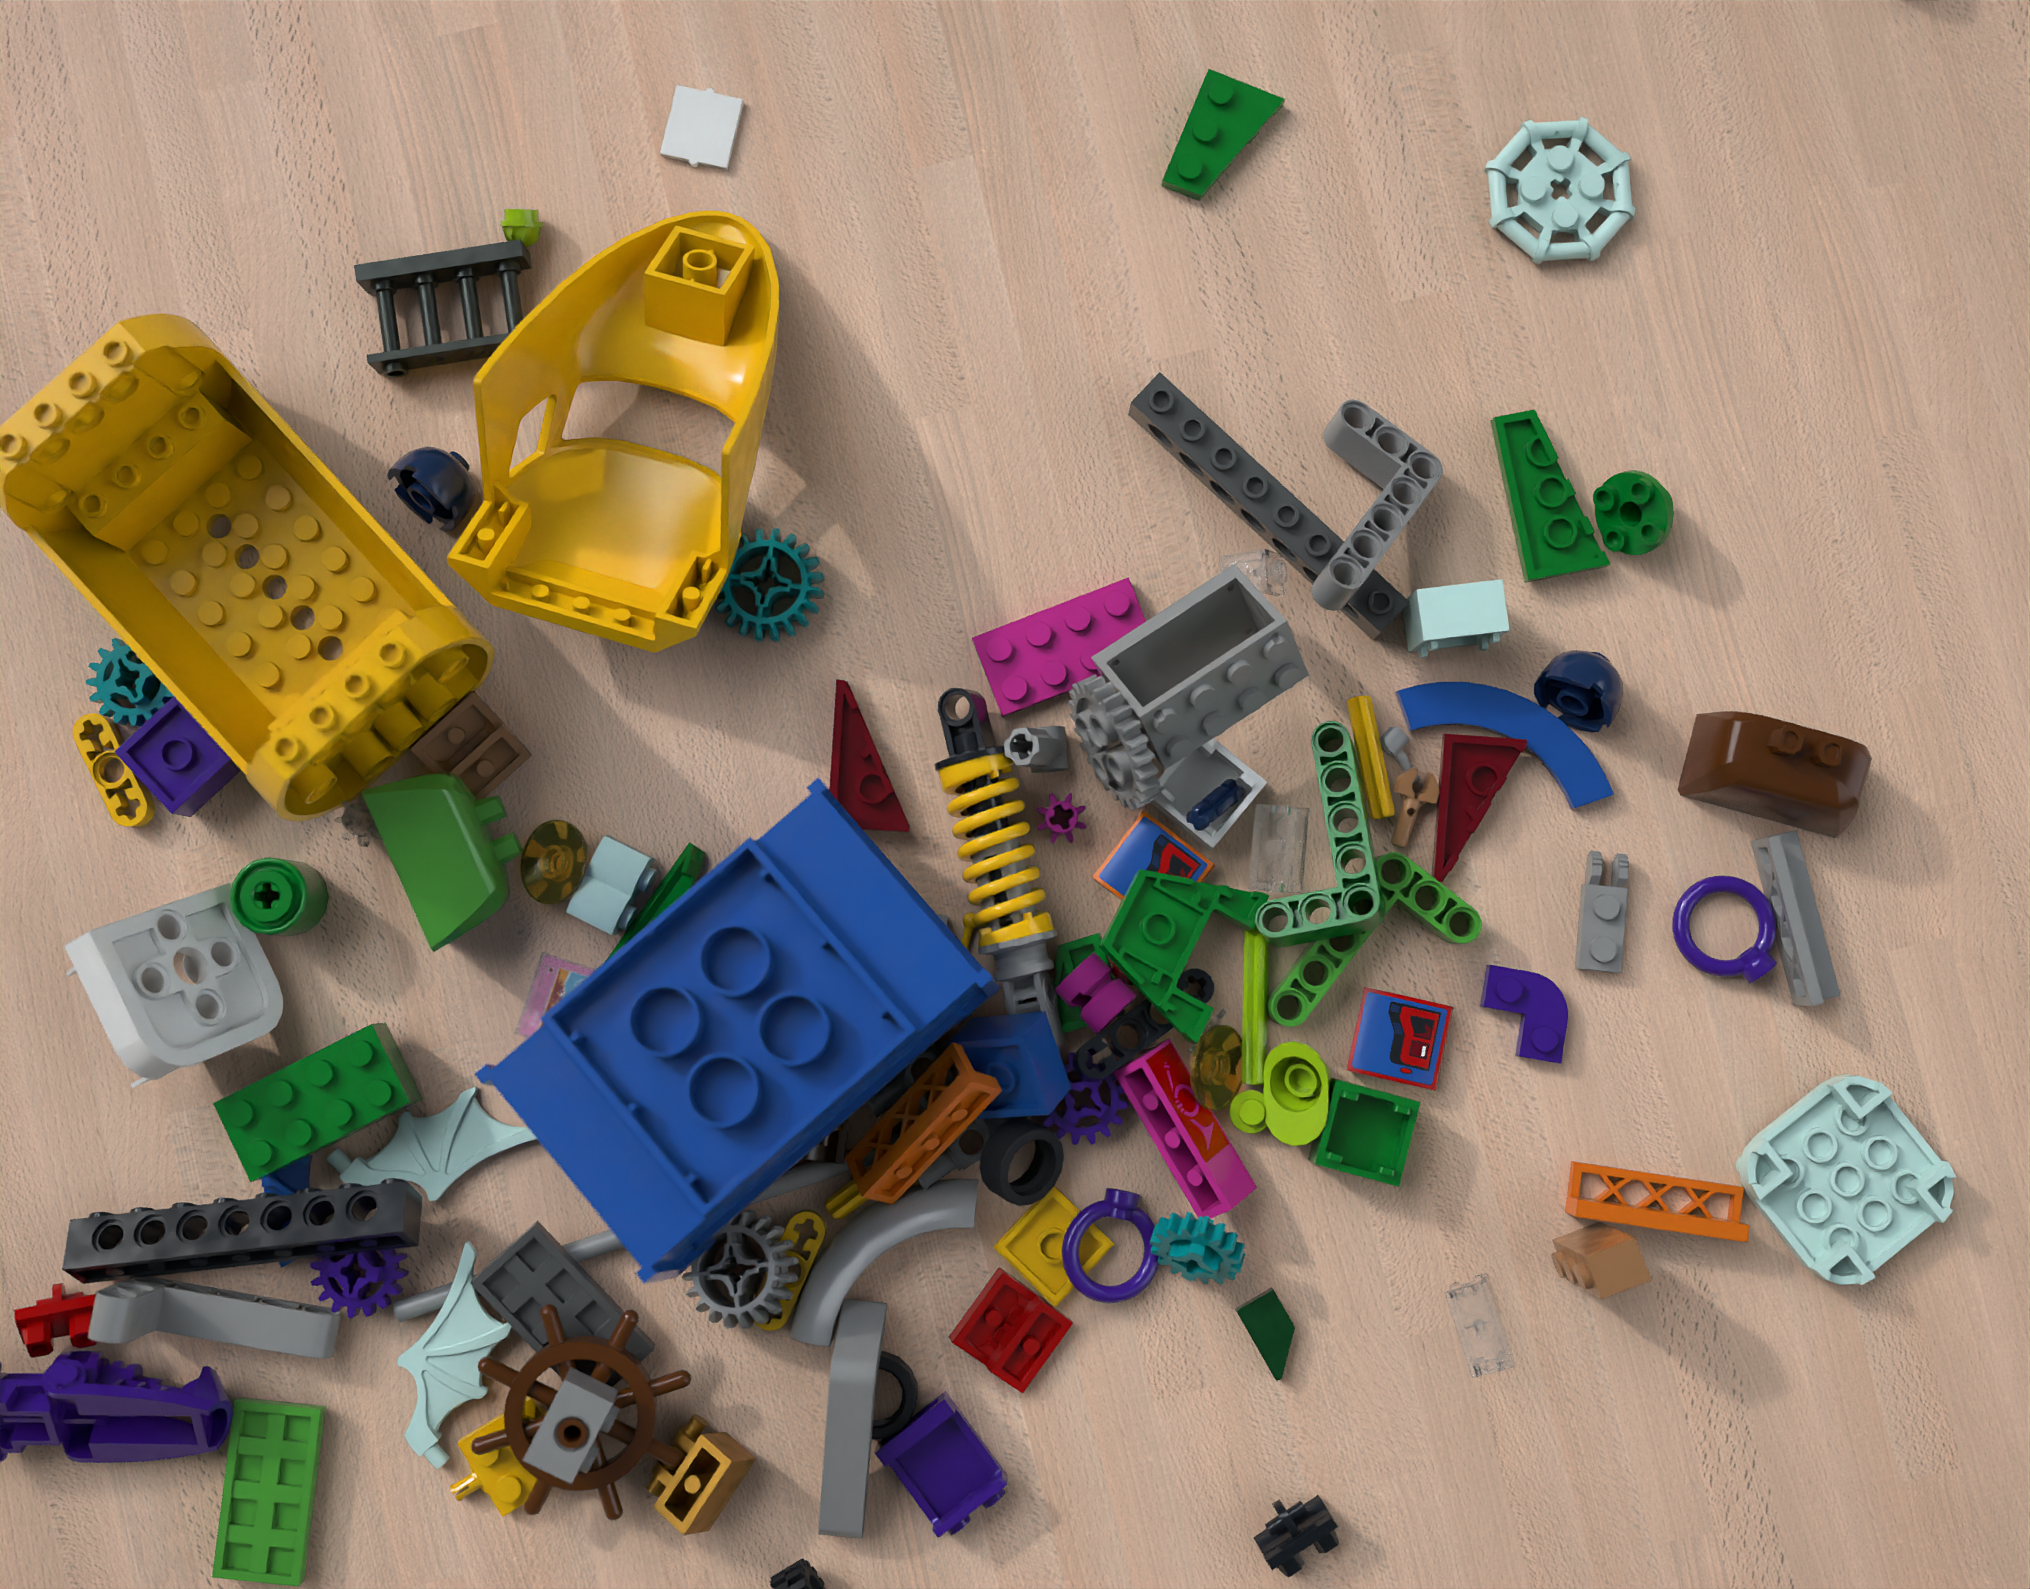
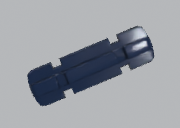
M1234 779L1225 780L1221 786L1204 797L1202 802H1198L1192 807V810L1186 814L1187 823L1193 824L1194 829L1198 831L1206 829L1210 823L1214 822L1229 807L1238 802V799L1244 795L1243 787L1237 786Z

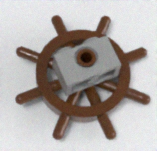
M552 1304L544 1305L540 1310V1317L549 1345L543 1347L530 1357L520 1371L490 1357H484L478 1362V1371L481 1374L510 1387L504 1409L505 1429L474 1439L471 1444V1450L476 1455H483L510 1446L520 1464L537 1478L524 1504V1510L528 1515H537L541 1511L553 1487L572 1491L597 1489L606 1517L613 1521L618 1520L623 1514V1508L614 1482L629 1473L644 1454L674 1468L680 1467L684 1461L685 1456L682 1451L652 1436L657 1420V1397L687 1387L691 1382V1375L686 1370H679L651 1380L643 1364L625 1348L639 1321L638 1313L634 1310H626L622 1314L609 1340L594 1336L566 1338L557 1308ZM574 1360L596 1361L597 1364L591 1376H588L577 1370ZM557 1365L562 1385L559 1390H556L536 1379L547 1369ZM613 1370H615L625 1379L630 1387L618 1391L606 1385ZM527 1396L550 1407L547 1414L526 1421L525 1405ZM637 1404L638 1420L636 1429L615 1419L620 1409ZM600 1431L626 1444V1447L617 1455L607 1460L598 1432Z

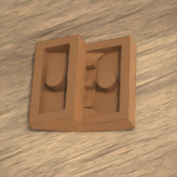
M475 691L471 692L410 748L433 773L444 771L459 776L474 794L477 801L486 798L532 756L524 744Z

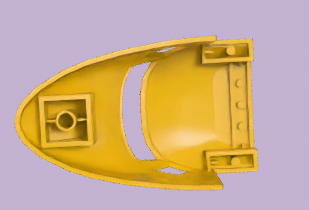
M696 211L660 220L618 240L592 257L544 298L516 326L476 374L473 380V393L484 502L448 554L447 562L455 572L492 606L653 653L697 635L728 578L738 550L741 525L756 466L777 350L779 280L770 247L760 232L750 222L729 212ZM621 381L651 386L684 395L718 409L735 423L722 449L721 476L714 470L691 459L629 441L600 437L563 439V430L577 387L584 382ZM548 397L536 451L510 470L521 419Z

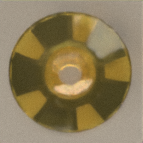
M550 820L537 827L529 836L522 852L520 871L527 893L537 902L549 905L562 903L569 899L581 885L587 869L588 851L580 830L570 822Z
M1227 1025L1212 1026L1202 1035L1194 1050L1190 1069L1191 1087L1196 1101L1207 1110L1219 1111L1231 1104L1242 1085V1039L1234 1028Z

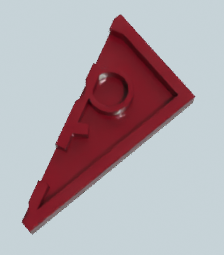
M836 679L829 790L863 830L910 833L909 823L848 681Z

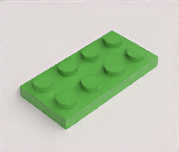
M244 1397L234 1400L212 1572L213 1578L300 1586L304 1582L326 1406Z

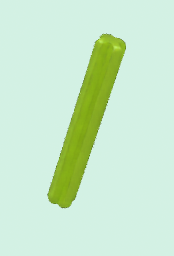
M1256 925L1251 931L1244 929L1241 1080L1247 1085L1264 1084L1263 1072L1267 1058L1268 941L1262 936Z

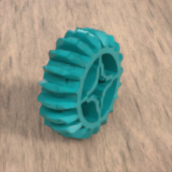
M759 528L755 530L756 541L750 542L745 533L741 534L740 541L743 547L737 550L728 578L716 598L724 600L719 602L715 609L718 614H725L731 611L725 620V624L729 628L742 621L738 630L740 636L746 637L754 627V639L757 642L763 641L766 630H770L773 642H779V629L785 628L787 634L790 637L796 636V631L791 625L797 620L804 628L810 625L808 619L803 615L805 610L812 614H818L820 609L815 603L810 601V598L822 599L825 593L822 589L812 587V585L823 582L825 578L822 572H810L817 568L820 562L816 556L804 559L810 552V547L807 543L801 544L794 550L797 542L794 534L790 533L784 542L781 543V532L779 529L774 528L771 532L770 540H766L763 530ZM766 554V557H763L761 566L756 571L738 574L749 560ZM779 555L788 558L796 564L801 573V584L793 583L791 579L780 576ZM772 573L773 576L771 578L775 584H780V586L769 588L768 594H765L764 598V592L760 586L756 587L755 585L766 583L767 578ZM735 587L743 588L744 591L756 595V616L748 614L739 607L735 598ZM794 596L798 597L787 611L780 615L769 617L778 600L783 598L793 599Z

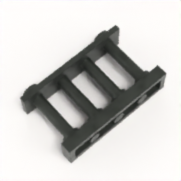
M522 240L354 265L356 282L368 294L376 296L384 352L367 355L368 364L385 377H401L407 375L410 369L491 357L500 344L523 320L517 276L521 273V270L532 269L530 252ZM496 274L501 279L508 333L484 337L476 282L479 281V277ZM454 281L459 284L467 339L442 343L435 288L438 287V283ZM413 287L418 291L425 346L401 350L393 295L397 293V289Z

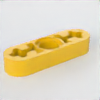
M89 713L81 716L73 726V739L111 818L121 826L133 828L145 826L154 816L155 803L144 783L114 752L125 742L118 726L111 718L103 715ZM92 725L103 727L104 731L99 733V739L104 747H114V750L104 752L98 741L88 739V735L93 733ZM119 759L124 766V774L120 780L111 783L104 776V767L110 760ZM124 789L130 800L140 802L141 806L135 809L136 817L125 815L124 810L129 807L126 796L124 794H114V791Z
M802 1210L796 1213L788 1222L780 1240H792L793 1246H795L801 1233L795 1228L796 1223L804 1224L807 1219L814 1221L813 1229L818 1232L817 1238L810 1236L802 1249L803 1251L811 1252L809 1259L797 1250L789 1249L785 1251L787 1257H797L801 1266V1275L797 1282L785 1283V1287L793 1291V1296L788 1300L780 1299L783 1309L781 1311L783 1312L782 1317L775 1315L771 1321L764 1324H758L754 1320V1323L763 1330L774 1331L781 1328L787 1322L824 1241L827 1225L822 1215L814 1210ZM766 1272L755 1298L762 1292L767 1281L768 1272Z

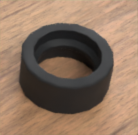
M1025 1117L1011 1119L1000 1125L990 1135L982 1150L979 1165L982 1181L990 1191L1007 1202L1017 1206L1031 1205L1044 1198L1055 1186L1062 1172L1064 1160L1062 1143L1054 1132ZM1034 1140V1159L1029 1169L1020 1178L1009 1183V1167L1015 1154L1023 1145Z
M881 1351L878 1369L891 1373L899 1381L902 1389V1401L899 1409L892 1416L884 1420H873L872 1439H885L899 1433L910 1422L918 1400V1385L912 1369L900 1357L886 1351Z

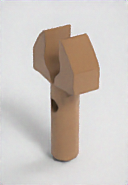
M1414 767L1400 774L1396 778L1392 789L1400 793L1403 800V805L1391 838L1392 845L1398 848H1405L1407 846L1419 808L1428 802L1436 804L1440 794L1437 780L1430 772L1426 774L1423 789L1416 794L1414 793L1412 783L1418 772V769Z

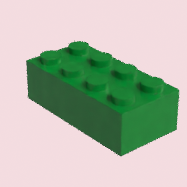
M375 1023L214 1102L213 1105L250 1182L267 1178L423 1100L387 1024Z

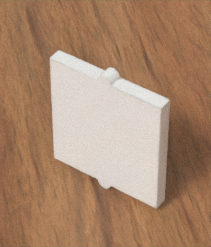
M676 85L660 155L689 162L693 168L703 165L727 171L744 104L743 99L716 94L712 88L703 91Z

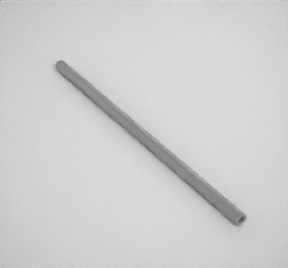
M901 1132L891 1136V1145L900 1138ZM852 1149L846 1150V1151H845V1156H846ZM873 1149L862 1160L864 1167L873 1164L876 1149ZM845 1158L844 1164L816 1160L789 1169L749 1205L848 1173L850 1169ZM611 1229L562 1245L578 1263L625 1247ZM453 1282L395 1301L393 1308L397 1320L403 1322L441 1309ZM476 1290L477 1296H481V1294Z

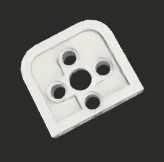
M231 883L90 930L64 946L73 963V967L66 972L67 977L78 974L116 1054L127 1068L143 1077L131 1083L132 1088L152 1079L157 1080L178 1068L196 1065L262 1037L276 1027L282 1015L283 996L279 982L255 933L241 925L232 911L230 901ZM176 953L185 954L183 958L184 972L196 984L186 983L175 972L173 958Z

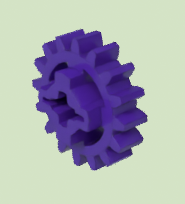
M1087 1051L1089 1059L1085 1062L1086 1067L1089 1070L1096 1067L1101 1072L1099 1064L1105 1057L1096 1064L1093 1063V1056ZM1069 1052V1063L1064 1065L1066 1074L1074 1070V1052ZM1114 1073L1104 1078L1110 1089V1106L1100 1099L1098 1088L1102 1080L1097 1082H1087L1082 1079L1069 1080L1071 1090L1076 1089L1081 1092L1085 1086L1090 1088L1089 1096L1094 1104L1099 1106V1109L1086 1104H1082L1079 1109L1075 1108V1099L1068 1091L1064 1096L1066 1108L1062 1116L1060 1117L1054 1109L1044 1120L1043 1124L1045 1127L1052 1126L1053 1124L1059 1126L1056 1131V1136L1059 1139L1068 1132L1071 1133L1072 1144L1077 1145L1080 1136L1086 1135L1092 1145L1095 1144V1133L1099 1131L1107 1138L1111 1136L1107 1126L1110 1122L1118 1125L1122 1124V1119L1116 1114L1117 1109H1126L1129 1104L1119 1099V1094L1124 1093V1090L1120 1084L1116 1085L1114 1080L1117 1078ZM1095 1115L1100 1119L1089 1126H1075L1081 1117Z
M395 1249L381 1250L380 1252L385 1261L376 1251L347 1254L342 1257H322V1259L310 1263V1268L320 1271V1276L313 1279L311 1285L323 1286L324 1291L318 1299L320 1302L329 1298L333 1299L334 1302L331 1308L333 1313L340 1311L346 1306L348 1318L357 1316L361 1308L365 1316L368 1317L376 1313L377 1305L384 1309L392 1304L388 1294L398 1295L402 1293L404 1288L396 1281L409 1274L408 1270L399 1268V1262L408 1257L407 1253H396ZM358 1261L359 1267L366 1269V1275L361 1277L360 1271L353 1269V1264ZM335 1278H336L337 1281L340 1283V1285L343 1287V1290L339 1287V1285L337 1284ZM384 1281L381 1288L374 1295L366 1297L367 1293L370 1292L371 1283Z

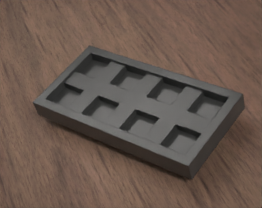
M538 1220L470 1282L536 1352L549 1345L540 1317V1310L544 1305L552 1304L557 1308L566 1338L594 1336L609 1340L624 1313L619 1305ZM636 1325L625 1348L641 1362L654 1350L656 1344ZM574 1360L578 1371L591 1376L597 1364L596 1361ZM557 1365L552 1366L551 1368L559 1375ZM613 1370L606 1385L613 1387L623 1377Z

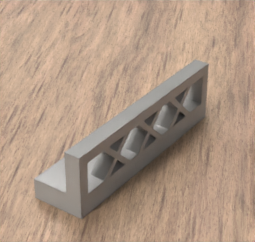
M1797 830L1750 841L1764 895L1770 902L1775 914L1776 941L1793 1005L1814 1006L1824 1003V999L1840 996Z

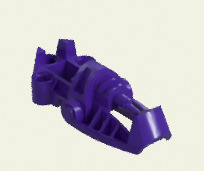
M103 1351L61 1352L44 1373H1L2 1364L0 1362V1462L7 1458L8 1453H22L27 1445L60 1446L61 1443L67 1458L79 1463L144 1462L187 1457L217 1451L225 1441L231 1427L233 1418L232 1404L216 1370L209 1366L202 1368L198 1379L187 1383L183 1388L164 1385L162 1379L143 1376L141 1364L135 1363L126 1366L120 1360L110 1364L108 1358H105ZM166 1416H191L193 1424Z

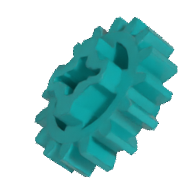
M114 638L112 639L114 650L108 651L100 648L98 653L103 658L100 664L90 663L88 666L97 672L95 678L86 680L87 685L97 688V692L93 693L89 699L91 702L98 704L104 703L99 713L106 717L114 715V723L126 726L130 722L131 726L140 728L145 723V719L148 721L174 695L145 663L137 658L135 652L123 640ZM129 699L130 703L135 704L136 708H126L118 700Z
M1175 1212L1171 1213L1169 1219L1161 1217L1158 1225L1155 1224L1149 1243L1152 1245L1151 1254L1159 1256L1157 1262L1160 1265L1171 1266L1170 1273L1182 1272L1181 1277L1186 1280L1196 1281V1278H1199L1203 1284L1207 1285L1209 1279H1213L1218 1284H1224L1225 1278L1232 1281L1235 1280L1236 1274L1241 1271L1245 1258V1253H1243L1245 1244L1237 1242L1238 1234L1236 1232L1226 1233L1224 1231L1226 1226L1224 1223L1214 1225V1220H1211L1208 1216H1199L1196 1219L1191 1212H1187L1185 1218L1180 1217Z

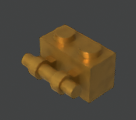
M693 1414L686 1426H680L673 1437L675 1443L672 1447L682 1451L685 1456L680 1467L674 1468L658 1460L652 1469L653 1476L646 1486L649 1493L659 1497L653 1508L682 1535L707 1532L711 1529L756 1460L753 1455L726 1432L701 1434L708 1423L697 1414Z

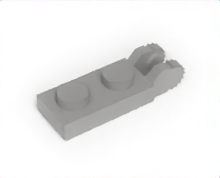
M1590 851L1588 854L1585 884H1581L1575 969L1621 973L1628 888H1625L1629 867L1628 855L1615 854L1612 862L1611 886L1599 885L1603 866L1601 852Z

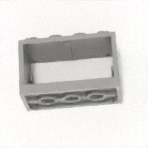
M1235 564L1091 657L1100 676L1104 677L1106 684L1111 682L1115 694L1121 692L1123 701L1127 705H1131L1135 720H1140L1141 733L1149 739L1146 743L1148 749L1154 753L1156 759L1165 770L1309 676L1288 621Z

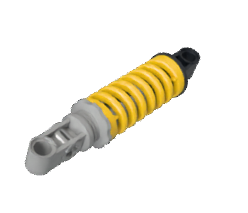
M951 688L945 691L938 701V713L949 757L935 763L934 766L935 771L939 774L942 791L948 795L959 796L949 802L947 813L952 817L965 818L953 826L952 834L957 839L967 840V843L959 847L957 851L958 858L962 861L973 863V865L963 871V880L970 884H978V887L968 894V902L974 906H983V910L976 913L972 919L976 927L985 928L979 930L981 938L978 941V953L981 955H993L996 961L995 965L998 970L994 973L996 981L1003 984L1004 1001L1008 1015L1045 1011L1059 1053H1061L1065 1046V1035L1058 1012L1057 994L1049 970L1054 968L1053 959L1049 960L1045 949V943L1058 936L1057 930H1054L1051 914L1048 911L1036 910L1035 904L1043 901L1046 893L1043 888H1031L1030 881L1037 879L1041 871L1038 866H1026L1025 859L1033 856L1036 850L1035 846L1031 843L1021 844L1019 838L1030 831V825L1026 821L1009 823L1008 816L1022 812L1025 808L1024 801L1021 799L1004 801L1003 798L1004 793L1016 790L1019 787V779L1017 777L999 779L998 770H1000L1001 774L1012 772L1011 766L1014 764V761L1005 756L1004 746L995 745L984 697L974 690ZM965 697L969 702V712L965 718L960 719L956 714L955 708L958 700ZM1032 997H1036V998H1037L1036 1001H1031V1002H1026V1001H1025V999H1028V998H1032Z

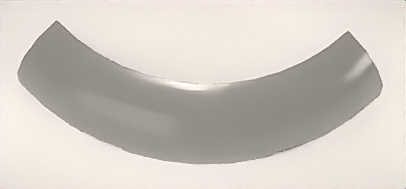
M979 1179L937 1180L926 1190H924L922 1185L912 1186L893 1205L877 1201L853 1217L832 1238L811 1268L794 1311L790 1333L791 1338L807 1344L830 1347L834 1338L836 1321L845 1296L861 1273L876 1258L891 1247L922 1233L948 1228H974Z

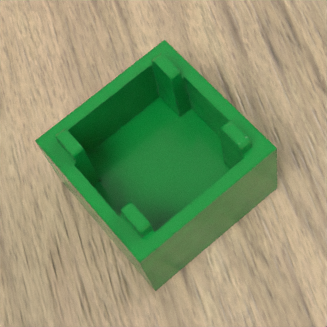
M1331 1078L1326 1126L1319 1137L1312 1141L1308 1160L1316 1165L1399 1187L1420 1102Z

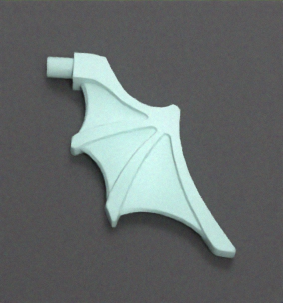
M473 1087L461 1092L458 1099L451 1106L438 1114L428 1117H414L410 1111H405L398 1118L399 1125L393 1138L373 1157L364 1160L360 1156L352 1161L340 1148H337L328 1156L326 1161L341 1174L339 1178L345 1183H357L368 1186L381 1184V1181L385 1179L398 1178L419 1184L426 1191L429 1201H437L459 1177L483 1160L510 1148L538 1139L528 1127L507 1125L488 1115L481 1108L475 1097L478 1088Z
M467 1241L464 1245L457 1273L439 1314L420 1339L397 1359V1365L404 1367L413 1375L418 1394L417 1405L404 1436L413 1451L419 1457L423 1454L436 1469H439L450 1458L437 1443L442 1436V1433L438 1430L440 1425L456 1407L472 1399H481L489 1392V1388L482 1385V1374L478 1371V1362L482 1358L488 1357L491 1351L503 1339L509 1336L512 1329L508 1322L503 1324L487 1313L479 1301L475 1288L470 1284L474 1278L473 1270L477 1257V1250L470 1241Z

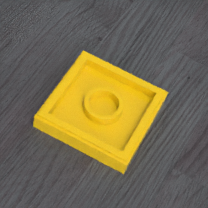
M1056 1186L1044 1198L1033 1203L993 1245V1248L1054 1307L1074 1288L1063 1266L1062 1244L1069 1224L1081 1211ZM1094 1223L1084 1233L1079 1246V1259L1086 1274L1115 1245Z

